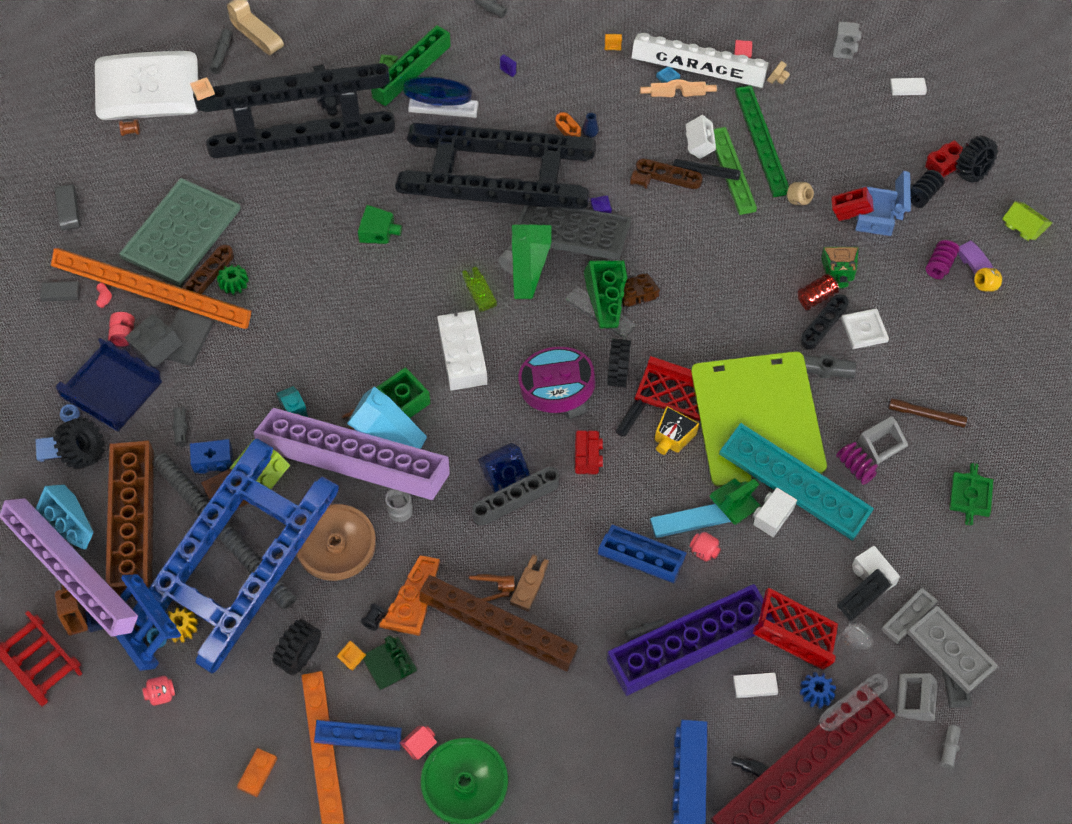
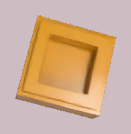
M605 34V50H621L622 34Z
M349 641L336 657L353 671L366 654L352 641Z

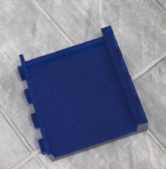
M99 338L98 341L101 345L99 349L66 384L60 381L55 388L60 397L119 432L158 388L162 380L159 375L160 372L155 367H149L141 359L133 358L126 350L116 348L111 341L106 342Z

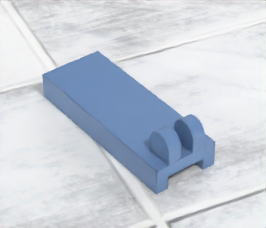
M903 171L895 181V191L898 193L895 207L891 210V213L896 216V219L903 220L905 211L910 212L911 210L910 172Z

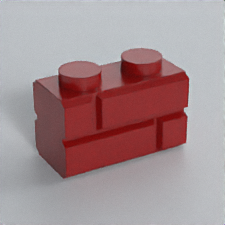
M862 187L832 196V209L839 221L859 216V214L863 215L873 212V199L867 187Z
M576 431V474H598L599 467H603V455H599V450H603V438H599L598 431Z

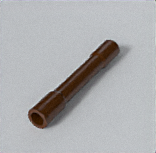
M891 398L888 408L902 413H910L946 422L947 424L965 428L968 418L954 413H946L913 405Z

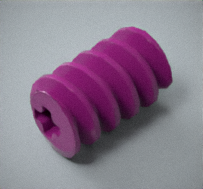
M950 240L939 241L925 268L927 274L935 279H943L944 275L949 273L957 257V253L960 250L959 246Z
M857 442L847 444L836 454V457H840V461L845 463V467L850 469L852 474H856V479H861V484L865 485L876 476L877 472L875 470L878 464L871 466L870 464L873 459L865 460L868 455L867 453L860 455L862 448L855 449Z

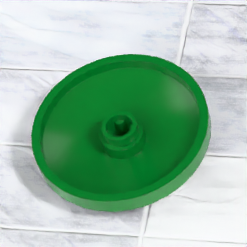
M458 738L440 745L430 754L422 769L421 790L428 808L438 818L450 824H478L487 820L501 807L507 794L508 773L502 757L493 747L477 739Z

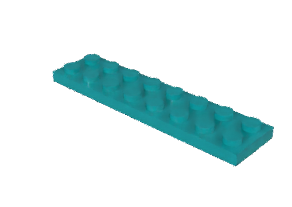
M742 423L739 424L719 452V455L773 490L779 488L797 500L796 505L852 541L874 510L873 507Z

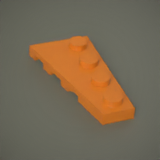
M419 556L408 575V579L400 588L394 603L391 604L388 613L379 624L380 628L420 636L428 608L427 604L419 601L420 590L429 574L436 577L440 559Z

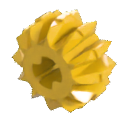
M176 607L175 613L168 611L170 620L181 633L179 638H172V641L176 643L180 639L184 643L186 637L192 639L191 633H197L195 626L198 625L195 614L192 611L189 612L187 608L180 611Z

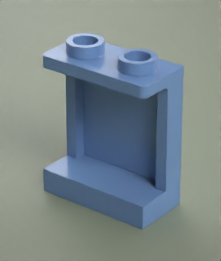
M867 187L873 199L874 211L857 216L855 231L891 236L895 225L894 215H892L891 210L895 207L898 192Z

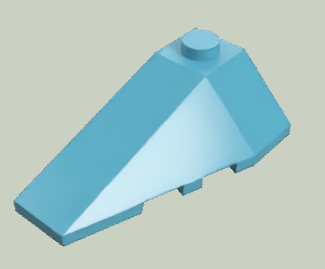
M65 485L45 486L36 510L67 542L81 549H87L94 532L76 496Z

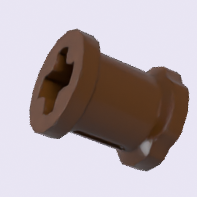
M634 169L630 185L637 184L644 186V189H648L652 174L646 175Z

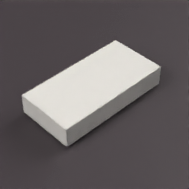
M924 78L890 79L892 95H926L927 89Z
M775 673L738 675L733 677L736 698L778 695Z

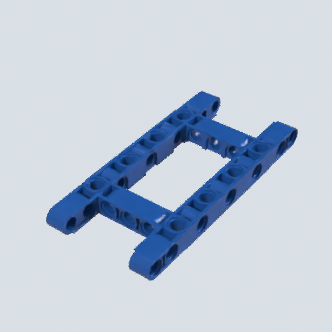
M258 438L251 442L149 587L150 592L164 611H166L172 601H175L214 626V629L197 652L199 654L196 658V664L210 673L217 671L339 490L338 485L321 477L317 482L313 483L297 506L260 484L256 480L272 459L270 457L273 453V447ZM238 481H242L239 486H235ZM245 500L282 522L286 527L265 552L262 562L243 584L238 592V597L231 607L224 608L194 587L192 588L187 585L186 581L241 502ZM215 514H218V517L212 520V517ZM302 519H306V522L304 524L299 525V522ZM192 547H195L194 551L192 553H189V550ZM283 552L282 557L279 558V559H276V556H277L279 553ZM171 581L170 585L165 588V584ZM260 586L259 591L255 594H252L253 589L255 587ZM144 610L140 612L135 623L140 628L148 619V615ZM236 621L235 626L229 629L230 623Z

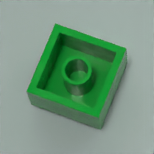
M406 367L376 387L387 395L409 418L430 404L429 391Z

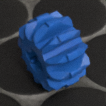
M814 672L812 676L806 675L805 681H802L800 684L802 687L800 695L805 696L803 701H810L811 708L815 704H817L819 709L823 707V704L829 706L830 700H834L836 696L833 693L836 690V686L831 685L832 678L826 680L825 673H822L821 677H819L817 672Z

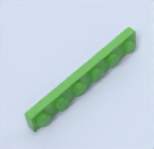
M727 128L714 129L715 153L720 166L737 169L741 172L739 180L725 178L738 214L743 215L756 212L755 201Z

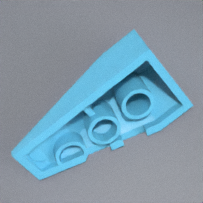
M375 387L364 393L347 422L349 426L358 432L419 449L422 448L427 438L387 395Z

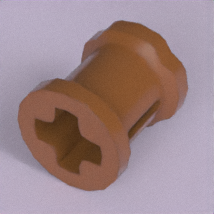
M138 119L130 122L119 121L121 136L136 133V135L140 134Z

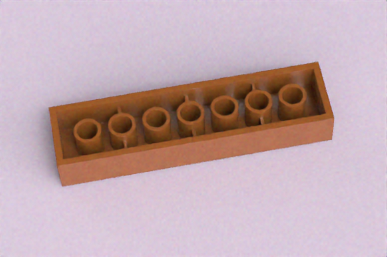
M149 440L110 444L106 583L119 596L127 588L121 579L123 575L138 574L148 589L152 584L154 466L152 463L154 451Z

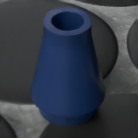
M592 112L586 115L582 127V132L589 138L595 137L599 132L596 114Z

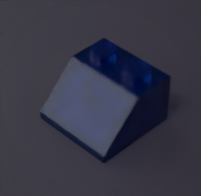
M513 443L505 445L478 459L484 477L494 493L530 476L520 447Z

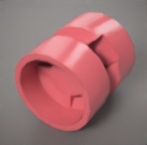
M127 312L111 314L108 332L109 343L119 347L129 346L125 337L134 329V316Z

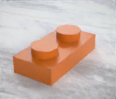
M257 748L237 788L258 797L277 761V757Z

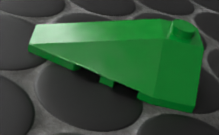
M512 225L514 299H533L548 251L551 247L552 225Z

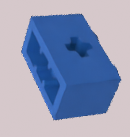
M230 440L191 443L190 458L194 473L205 474L210 471L223 472L230 469L233 464V450Z

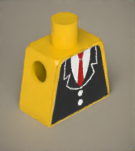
M667 406L656 430L655 441L659 443L656 450L663 455L669 449L680 452L698 433L699 423Z

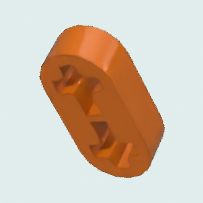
M561 112L556 115V127L564 136H581V127L568 113Z

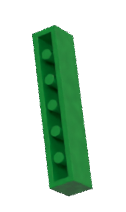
M436 25L389 68L390 82L383 86V88L371 89L372 99L383 106L388 105L451 47L450 32Z

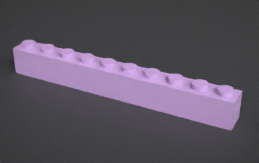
M25 498L5 500L0 512V519L111 637L132 633L138 615Z

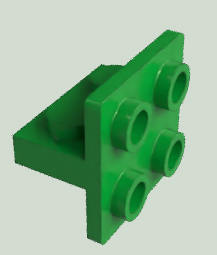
M734 478L709 495L712 501L734 525L753 514L759 506L761 507L752 497V493L759 485L755 479L748 483L746 481L740 483Z

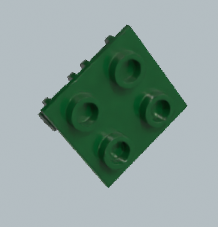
M391 635L387 636L384 639V644L365 653L366 656L363 658L380 691L417 671L398 636L395 638Z

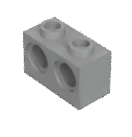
M838 22L832 57L853 59L854 53L858 51L859 43L857 41L861 39L858 23Z

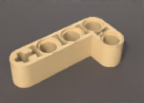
M233 0L227 4L229 18L234 27L266 54L272 55L284 46L280 36L251 13L247 0Z

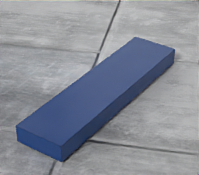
M316 720L314 743L400 751L402 728Z

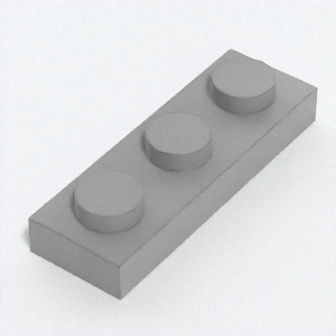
M921 588L882 627L881 631L898 644L907 635V631L921 620L937 604L938 600Z

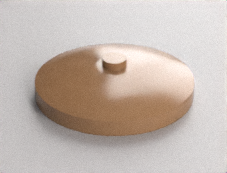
M342 504L329 505L298 551L297 558L303 568L317 578L330 581L350 578L362 571L374 555L376 536L373 525L364 513L354 507ZM304 519L300 525L304 524L306 522V519Z

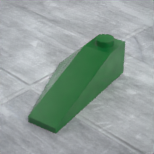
M624 260L589 261L584 270V276L599 328H618L624 287L627 280Z

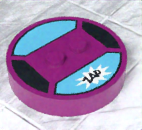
M551 347L534 353L525 360L518 374L520 392L525 402L539 411L549 413L566 412L579 407L590 398L596 383L591 360L581 351L569 347Z

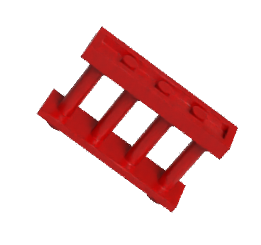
M27 611L25 614L30 622L8 640L0 642V660L37 703L43 707L48 703L44 696L47 694L46 691L72 670L80 677L82 675L79 669L81 664L74 656L70 658L42 627L44 622L37 614L33 616ZM37 628L42 636L17 656L10 657L8 655L10 648ZM49 642L54 647L51 653L30 670L26 669L24 672L21 670L22 662L44 644ZM61 655L67 664L41 685L35 686L32 682L35 679L34 676Z

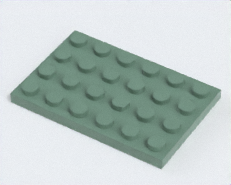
M180 178L119 253L120 258L181 286L240 211V204Z

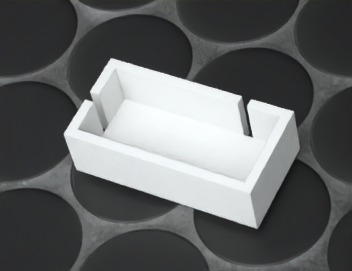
M474 310L460 312L458 316H454V313L437 316L450 391L488 385L487 371Z

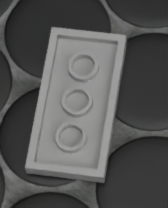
M938 606L907 631V634L967 694L998 668V665Z

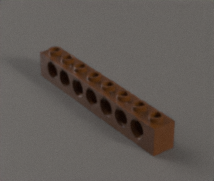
M430 574L420 590L419 601L565 672H568L576 656L578 645Z

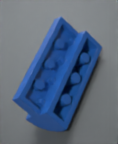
M611 525L598 549V555L673 584L678 578L679 571L687 554L684 551L615 525Z

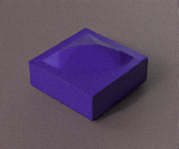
M503 54L500 57V69L513 77L516 75V62Z
M608 195L590 198L592 210L612 213Z

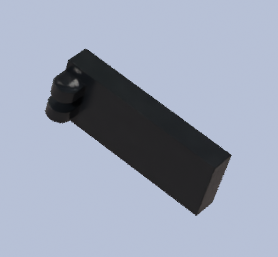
M876 569L839 602L837 606L849 621H853L893 584L880 569Z

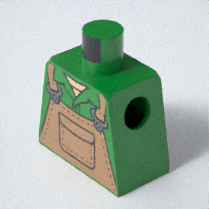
M824 247L821 261L827 280L837 281L839 288L848 287V281H853L855 278L858 247Z

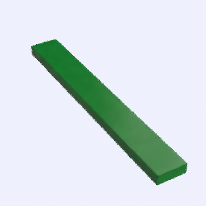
M750 85L735 88L736 97L772 196L787 195L789 185L753 87Z

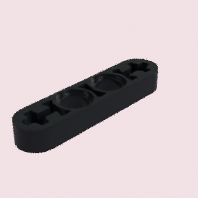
M835 295L804 331L801 337L803 348L814 349L843 315L849 304V300L845 295ZM842 302L843 304H840L836 309V304ZM832 313L835 317L829 319L825 316V314ZM822 325L825 329L818 331L815 329V326ZM812 334L814 335L812 341H806V339L809 340L811 338Z

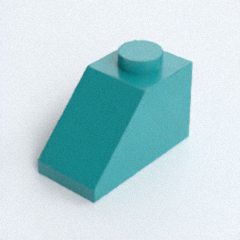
M294 386L276 393L284 411L308 417L306 406L299 391Z

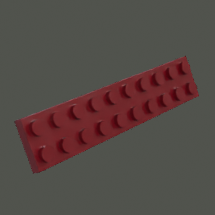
M865 684L710 820L714 824H775L895 717V714Z

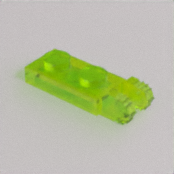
M476 266L472 267L474 278H470L466 270L461 272L480 312L497 306V301L484 276L480 274Z

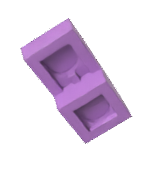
M969 241L959 246L958 255L964 264H969L974 275L981 268H993L988 258L974 242Z

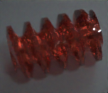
M825 274L821 278L816 279V281L807 284L804 288L798 290V299L801 306L809 311L811 307L821 304L823 300L826 301L828 296L833 297L834 293L838 294V283L832 276Z

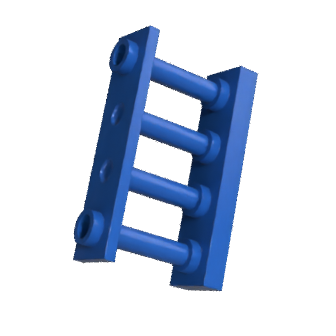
M138 574L123 575L121 579L127 588L120 597L126 603L133 594L138 602L132 610L137 615L144 610L148 615V619L138 632L133 628L132 633L117 635L116 637L140 671L155 669L159 664L154 657L156 650L165 639L179 638L181 633L147 588L143 579ZM155 625L160 633L150 646L147 647L143 638L151 627Z

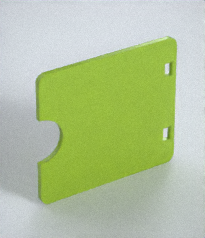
M800 352L720 360L693 365L691 369L711 481L715 486L721 487L734 478L740 483L751 481L749 473L719 455L720 450L740 423L818 473L822 474L826 470L827 463L804 356ZM782 359V364L772 365L771 360ZM724 366V371L714 372L713 367Z

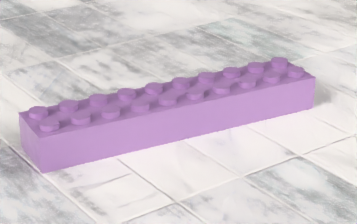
M276 408L269 412L254 431L255 439L258 438L270 445L282 457L430 500L434 499L450 474L447 456Z

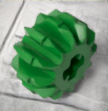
M231 264L230 267L224 266V270H219L217 282L221 291L224 290L226 295L230 292L234 295L235 292L241 293L242 289H247L249 278L246 270L242 269L240 265L234 267Z

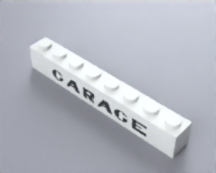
M647 33L637 34L634 39L631 57L637 60L761 88L765 82L769 62H765L763 59H751L746 55H733L728 51H715L713 48H702L696 44L688 45L679 40H666L664 37H653Z

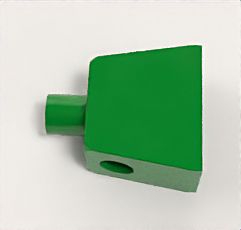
M366 205L358 229L359 243L387 244L391 234L401 236L402 225L394 224V216L391 212Z

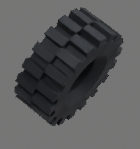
M612 338L607 386L626 387L631 340Z
M74 418L59 425V429H56L54 432L56 434L53 437V441H56L54 449H58L56 454L58 457H62V463L67 462L66 466L69 468L82 469L97 463L103 457L101 455L105 451L102 448L105 446V442L101 440V438H104L103 434H99V427H94L95 423L93 421L89 422L88 418ZM75 439L79 441L80 448L77 446Z
M303 619L296 620L294 625L291 624L289 630L284 632L283 638H280V643L275 648L276 652L273 653V664L290 675L300 672L302 667H305L307 661L311 659L312 653L316 651V645L319 644L318 639L321 638V631Z

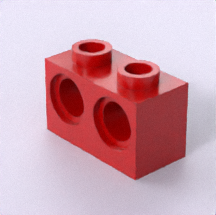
M955 140L949 144H944L939 150L933 151L927 156L925 167L928 170L939 172L943 177L957 170L956 165L958 163L956 161L959 159V154H961L963 147Z

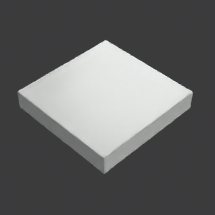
M877 308L841 316V321L852 349L888 342L889 337Z

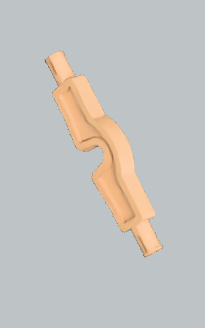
M676 79L668 83H651V87H640V94L651 93L652 97H674L675 90L680 89L684 97L706 95V92H716L717 85H706V82H688Z

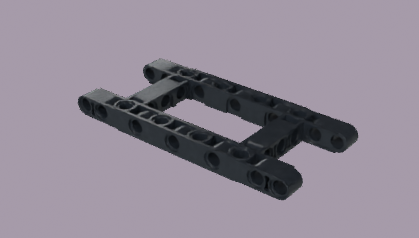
M383 63L213 86L215 95L201 100H197L193 93L195 106L199 111L212 112L232 109L237 132L213 135L206 141L209 156L212 158L353 140L389 134L395 130V119L391 112L379 111L360 114L357 91L383 88V86L390 82L389 68ZM339 94L342 110L340 118H325L306 121L305 123L276 125L263 129L255 128L251 109L253 106Z
M413 123L409 127L407 141L416 147L437 148L432 172L405 170L398 174L395 189L399 193L540 207L585 209L588 206L590 193L587 188L582 187V185L557 183L560 159L587 161L595 156L596 142L592 138ZM457 151L541 158L539 180L536 182L512 178H486V176L452 175Z

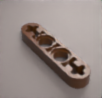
M640 159L636 163V170L646 175L652 174L651 179L689 189H698L702 185L703 177L696 171L649 159ZM662 169L665 173L658 174L656 171ZM680 174L682 177L677 179L673 175Z
M229 245L219 246L182 288L190 291L194 290V292L202 294L217 278L219 270H224V266H227L233 260L232 248ZM211 264L219 265L216 269L209 268ZM201 276H206L207 280H205L204 282L198 281V278Z

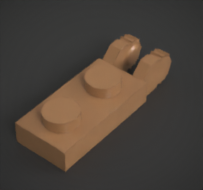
M532 555L528 567L525 568L510 600V605L528 612L544 580L545 571L549 564V560L544 559L539 572L533 570L537 562L538 556Z

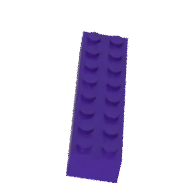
M755 584L608 651L607 662L624 694L628 696L755 636L753 630L759 622L764 599ZM768 613L766 620L774 623L771 613Z

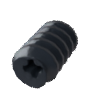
M926 171L910 188L911 204L917 208L924 207L945 184L944 177L937 171Z

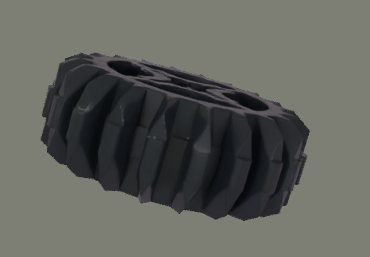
M982 135L976 136L974 139L971 138L970 142L966 143L965 148H962V152L959 154L960 157L956 161L958 163L956 165V173L959 174V177L971 183L983 180L984 176H987L988 172L992 170V166L995 164L994 161L997 159L998 146L995 144L996 142Z

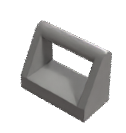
M893 416L861 433L858 444L873 459L875 464L883 462L908 447V443ZM891 433L898 444L877 455L872 443Z
M931 673L899 675L897 716L922 721H935L938 682ZM907 682L922 684L920 709H905Z

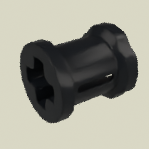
M372 603L369 612L360 622L366 628L376 631L378 628L377 624L387 613L381 606Z

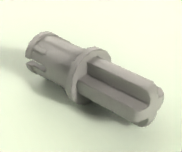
M956 725L948 726L945 742L942 743L943 753L940 766L948 769L954 768L956 752L959 751L958 742L961 729Z

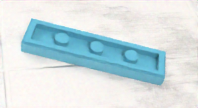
M716 504L650 518L655 538L731 522Z

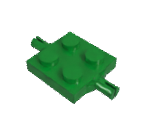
M977 463L970 464V473L954 472L952 475L949 510L965 513V524L968 525L969 523V526L973 525L974 515L989 517L991 514L994 479L978 475L979 465Z

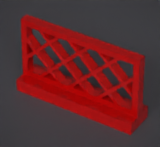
M650 356L635 400L639 399L644 403L666 409L668 406L688 418L700 421L699 414L695 410L698 408L697 405L693 406L689 398L695 396V392L687 395L683 389L686 386L694 388L691 369ZM649 372L656 374L659 380L650 382L648 379ZM674 380L677 386L669 389L665 381ZM662 383L665 391L656 393L653 386ZM650 387L653 395L650 397L642 396V390ZM680 389L683 397L675 400L671 392ZM668 394L671 402H661L659 397ZM686 400L689 408L681 409L677 403Z
M771 588L766 589L759 622L754 627L753 634L822 670L835 663L836 655L833 654L838 623ZM771 597L777 600L778 607L774 608L770 601ZM787 606L792 607L797 615L792 617ZM777 610H782L786 617L785 620H780L776 612ZM768 613H771L775 623L766 620ZM805 615L811 617L813 625L809 626L804 617ZM799 618L804 628L799 630L794 619ZM788 622L793 632L786 630L783 624ZM822 624L831 628L830 634L826 635ZM816 627L821 638L816 639L811 629ZM806 631L811 641L803 639L801 632ZM819 641H824L827 651L820 647Z

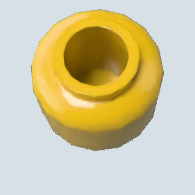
M981 268L974 277V284L981 291H996L1002 283L1001 273L994 268Z

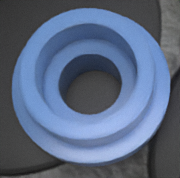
M67 404L61 408L60 417L64 422L80 416L79 409L74 405Z

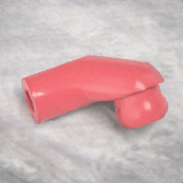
M100 283L96 287L100 293L98 300H96V305L104 308L112 299V294L104 283Z

